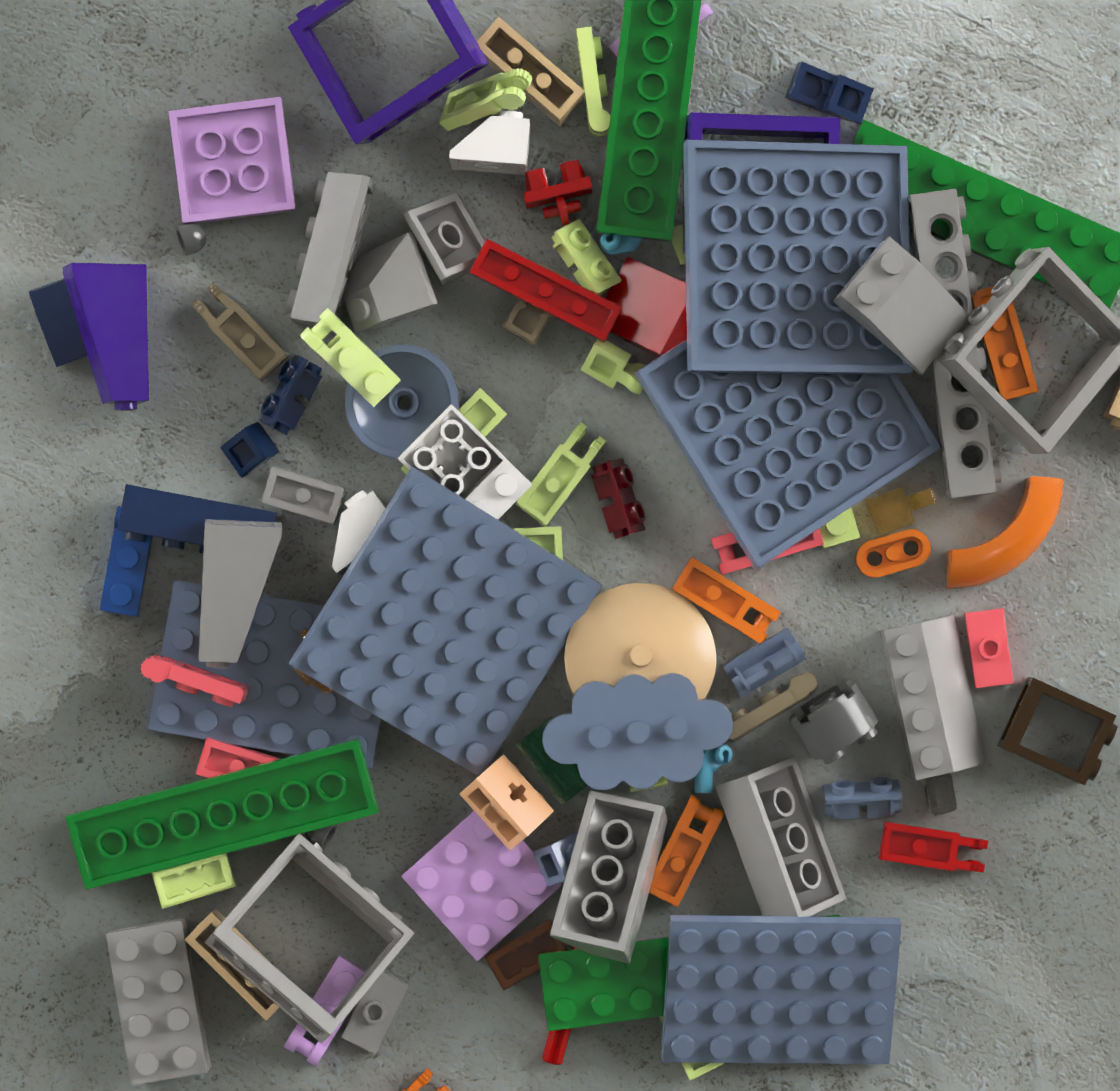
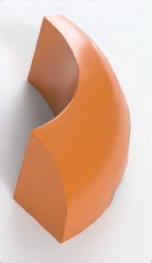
M1038 476L1026 478L1020 505L1003 531L979 546L947 551L946 589L973 587L991 582L1006 575L1026 561L1038 549L1054 524L1063 495L1064 479Z

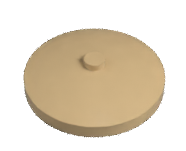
M625 584L611 588L595 597L586 612L570 628L564 651L565 675L574 696L577 689L591 681H602L613 687L623 676L629 674H638L653 682L661 675L678 673L687 677L696 688L698 699H705L715 675L716 648L713 635L705 618L685 597L671 589L655 584Z

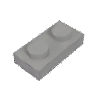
M272 466L261 503L335 525L345 488Z

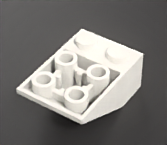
M452 404L397 458L409 471L413 466L496 519H499L533 485Z

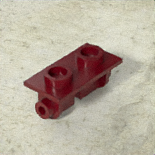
M623 458L609 460L606 463L592 467L594 474L591 475L599 501L610 497L613 499L614 504L602 508L609 533H613L614 538L618 539L646 530L643 523L645 521V512L641 503L636 500L632 488L634 484L633 474L629 466L624 463Z

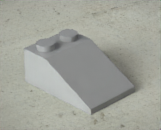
M890 236L878 245L833 300L835 304L920 375L923 374L945 347L946 343L970 316L929 271Z

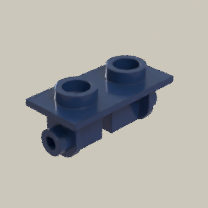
M294 355L292 360L286 361L279 373V380L281 381L274 394L270 393L264 400L261 407L263 415L259 420L271 427L274 426V429L285 435L288 434L290 429H295L306 408L294 401L297 394L310 400L322 379L320 376L321 367L309 362L305 368L308 360Z

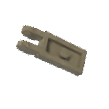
M213 282L208 287L210 294L227 309L216 319L202 301L195 299L190 305L210 324L208 327L263 382L289 356L236 301L232 302Z
M810 672L801 673L800 676L797 675L791 679L788 690L780 693L778 688L758 699L761 706L748 713L746 708H743L732 714L733 731L728 739L729 743H734L807 699L809 695L812 696V693H815L818 687L817 677Z

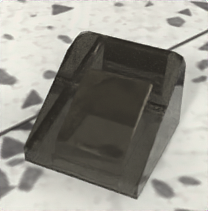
M950 773L923 779L928 813L936 816L957 809L953 780Z

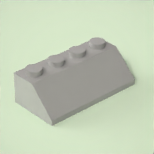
M328 172L326 181L319 180L315 194V202L320 203L317 217L310 216L305 233V238L311 239L307 254L301 253L296 267V275L301 276L298 290L291 289L286 311L292 312L290 319L293 322L314 327L321 320L319 315L327 308L341 320L345 304L343 299L358 254L374 192V186L370 177Z
M954 615L879 631L911 778L920 780L985 764V754Z
M795 756L748 772L715 786L762 916L810 917L846 899Z
M592 790L589 791L550 932L551 937L593 956L630 964L668 824V817L663 806Z

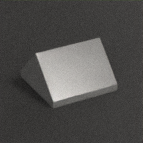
M457 193L407 211L403 215L442 287L470 271L484 244V240Z

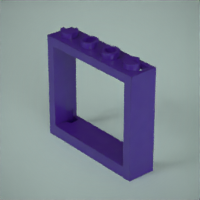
M326 0L319 6L315 4L301 10L296 15L298 20L288 26L355 144L372 142L489 65L453 0H427L459 58L364 120L312 31L314 27L354 0Z
M691 112L687 115L684 142L686 140H702V134L824 138V144H840V118ZM683 161V254H685L684 161Z

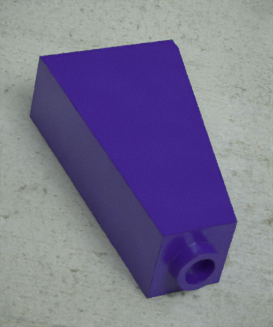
M70 263L63 267V277L102 404H114V410L117 411L137 410V404L149 401L146 264Z

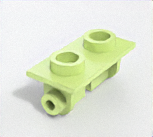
M580 219L554 232L555 235L552 236V240L555 242L553 248L558 251L568 267L574 264L578 267V270L573 275L581 287L602 296L606 292L605 290L622 281Z

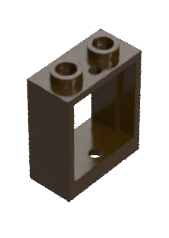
M1028 677L997 747L1078 784L1086 785L1087 780L1093 781L1099 772L1102 760L1098 759L1103 745L1109 746L1116 734L1118 726L1113 724L1116 715L1038 679ZM1042 694L1100 720L1077 771L1020 745Z

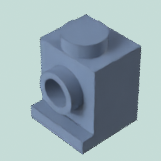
M578 832L567 835L533 851L547 886L565 881Z

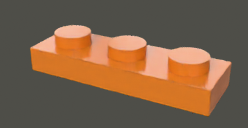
M994 286L978 290L976 294L971 295L974 310L989 301L993 296L991 290ZM1012 301L982 337L996 390L1006 401L1038 392Z

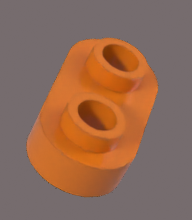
M908 529L867 541L856 552V567L863 575L870 578H878L919 566L930 555V542L924 533L915 529ZM908 541L915 543L917 546V551L913 556L905 554L903 550L904 544ZM870 552H876L880 555L881 561L878 566H871L867 562V556Z

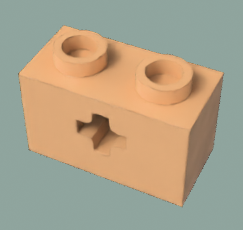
M504 754L460 793L461 797L509 850H512L554 812L542 794L533 788L520 773L519 769Z

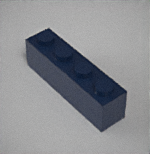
M126 484L117 530L125 531L123 539L146 543L147 536L162 538L161 546L184 550L185 543L200 545L199 553H203L205 519L275 522L277 512Z

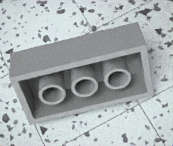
M187 917L116 929L106 933L131 1086L207 1073L212 1068L192 947L184 940L189 935Z

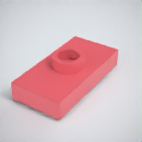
M1003 608L964 613L974 688L1013 684Z

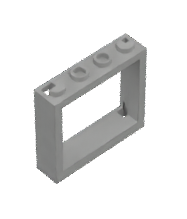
M1042 247L1037 249L1029 248L1016 259L1014 271L1009 277L1005 276L995 284L991 290L993 296L986 304L980 305L970 314L968 318L969 325L962 333L955 334L946 343V352L939 359V362L1030 454L1049 453L1120 366V320L1049 247ZM1038 271L1105 342L1033 428L965 358Z
M299 833L205 943L322 1043L336 1030L414 935V932L401 921L402 916L400 914L390 912L379 903L380 899L375 892L357 884L351 878V873L346 867L338 862L333 863L322 853V848L317 842L313 845ZM291 859L389 943L331 1014L326 1012L232 930L235 924Z

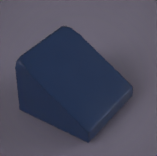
M259 422L245 427L220 447L241 478L254 471L279 452Z

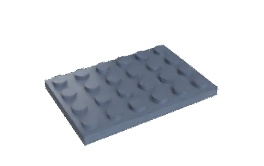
M174 580L161 657L166 656L247 684L249 691L245 701L240 704L234 702L233 707H229L212 701L213 694L198 690L197 694L179 690L175 687L176 681L165 679L159 683L156 682L148 730L205 740L207 737L229 744L292 755L360 738L367 767L373 768L381 718L306 675L289 663L322 611L323 605L261 595L238 662L229 663L228 668L206 667V662L199 661L202 585Z
M670 915L661 1044L662 1062L889 1064L902 925L900 919L877 917Z

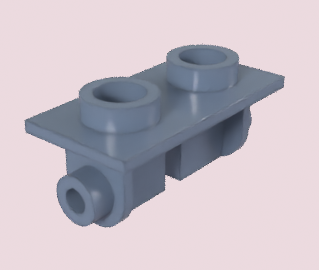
M787 627L722 666L740 697H743L803 662L806 658L800 644L795 640Z
M877 777L868 782L837 780L832 784L822 785L826 801L824 802L825 817H832L833 821L860 819L859 806L866 805L867 818L894 817V813L901 812L902 793L898 780Z

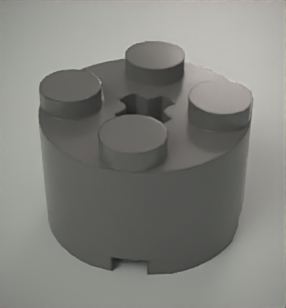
M855 680L846 681L849 688L840 691L836 685L809 700L800 707L804 714L798 719L794 713L790 716L791 724L813 759L822 758L825 764H830L845 754L843 748L855 741L858 744L865 743L878 733L874 727L878 723V718Z

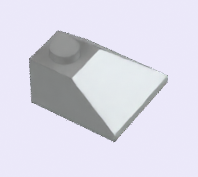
M408 232L356 257L343 297L355 333L385 328L438 304L413 232Z

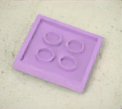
M281 97L169 111L183 224L296 211Z
M475 811L401 876L476 961L481 959L562 886L561 882L547 886L536 857L528 845L522 840L512 850H509Z

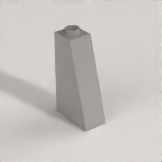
M205 519L199 661L206 662V667L228 668L229 663L238 662L282 537V523Z

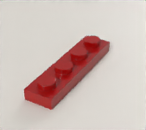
M487 238L469 271V274L604 343L622 310L621 306Z

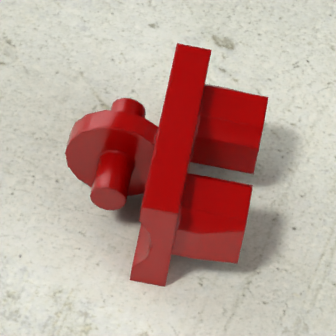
M579 160L559 164L563 183L552 186L548 185L544 168L525 172L526 192H523L526 209L556 202L557 205L543 208L545 219L559 216L562 226L568 225V214L581 211V205L579 200L566 203L564 200L592 194L590 176L585 177Z

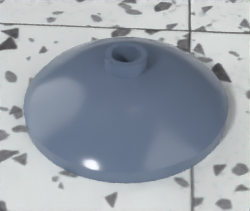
M405 344L391 345L374 351L401 380L375 407L349 383L345 394L346 415L355 435L372 451L391 458H398L450 404L459 410L458 388L452 373L445 363L436 355L423 348ZM404 396H409L412 399V406L408 410H402L400 407V400Z

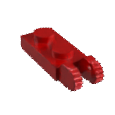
M884 821L878 859L950 871L962 869L984 873L985 864L980 861L957 859L958 846L963 845L969 846L971 849L982 850L988 848L989 841L960 836V833Z

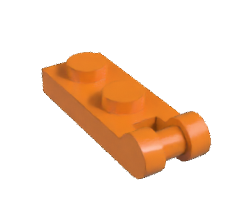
M693 557L690 558L672 587L673 591L759 644L766 639L767 634H765V631L772 621L776 622L781 614L776 608ZM750 607L759 612L752 625L743 620Z
M692 794L657 861L649 891L650 894L676 907L679 906L725 814L723 810L717 807L711 809L701 804V799ZM693 817L706 823L702 833L688 827Z

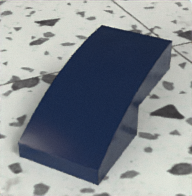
M805 62L797 63L785 98L825 114L861 124L874 88L841 74L833 75Z
M64 278L30 290L29 295L56 367L88 356Z

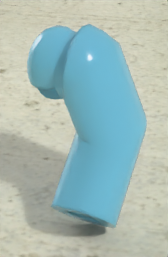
M602 234L600 238L602 249L611 255L632 253L643 240L641 238Z
M727 744L714 749L703 750V766L694 777V793H713V773L724 763L727 764L732 759V750Z

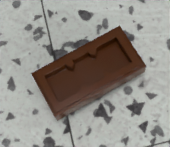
M551 919L484 957L503 991L540 970L538 954L568 950L564 942L550 936L553 925Z

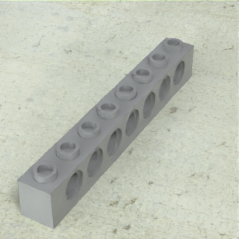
M956 189L909 195V219L914 257L950 295L958 299L960 306L970 315L974 311L972 310L971 295L976 294L974 273L967 272L966 257H971V245L969 235H962L960 219H966V207L963 196L957 197ZM936 219L945 221L949 226L950 232L944 241L935 239L931 234V225ZM941 257H947L954 263V273L948 279L940 277L936 272V263ZM968 319L963 323V325L959 328V330L956 333H962L964 331V329L970 323ZM976 344L965 359L981 375V370H986V358L983 347L977 348ZM944 347L929 365L939 444L941 446L946 496L956 498L997 492L996 483H1001V471L998 460L992 461L991 446L996 445L993 422L987 423L986 408L967 389L958 392L952 387V374L939 362V359L946 352ZM962 408H969L973 412L975 420L970 428L963 430L956 423V415ZM973 445L979 451V461L974 466L967 467L962 463L961 453L965 447Z

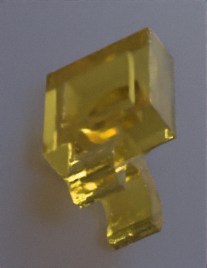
M902 487L866 500L879 536L915 523L912 511L937 502L931 488L905 497Z

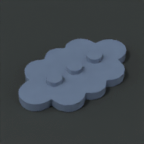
M667 673L659 676L653 682L641 675L629 674L623 676L613 687L602 681H591L583 684L577 689L572 698V713L558 715L550 720L543 731L542 743L545 752L554 761L560 764H577L582 780L596 790L615 788L622 781L636 789H646L656 784L662 776L673 782H684L695 777L703 766V750L720 747L728 741L733 731V719L730 711L724 704L714 699H698L695 686L687 677L681 674Z

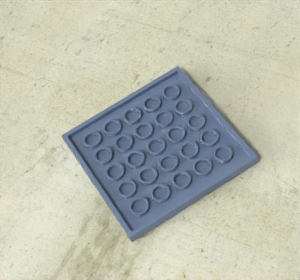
M686 140L683 142L687 372L911 374V366L833 302L878 245L889 236L909 252L907 146Z
M687 340L634 373L754 569L760 568L941 448L897 375L687 372Z
M412 466L289 663L306 675L479 776L487 769L562 650L570 628L586 612L602 584Z

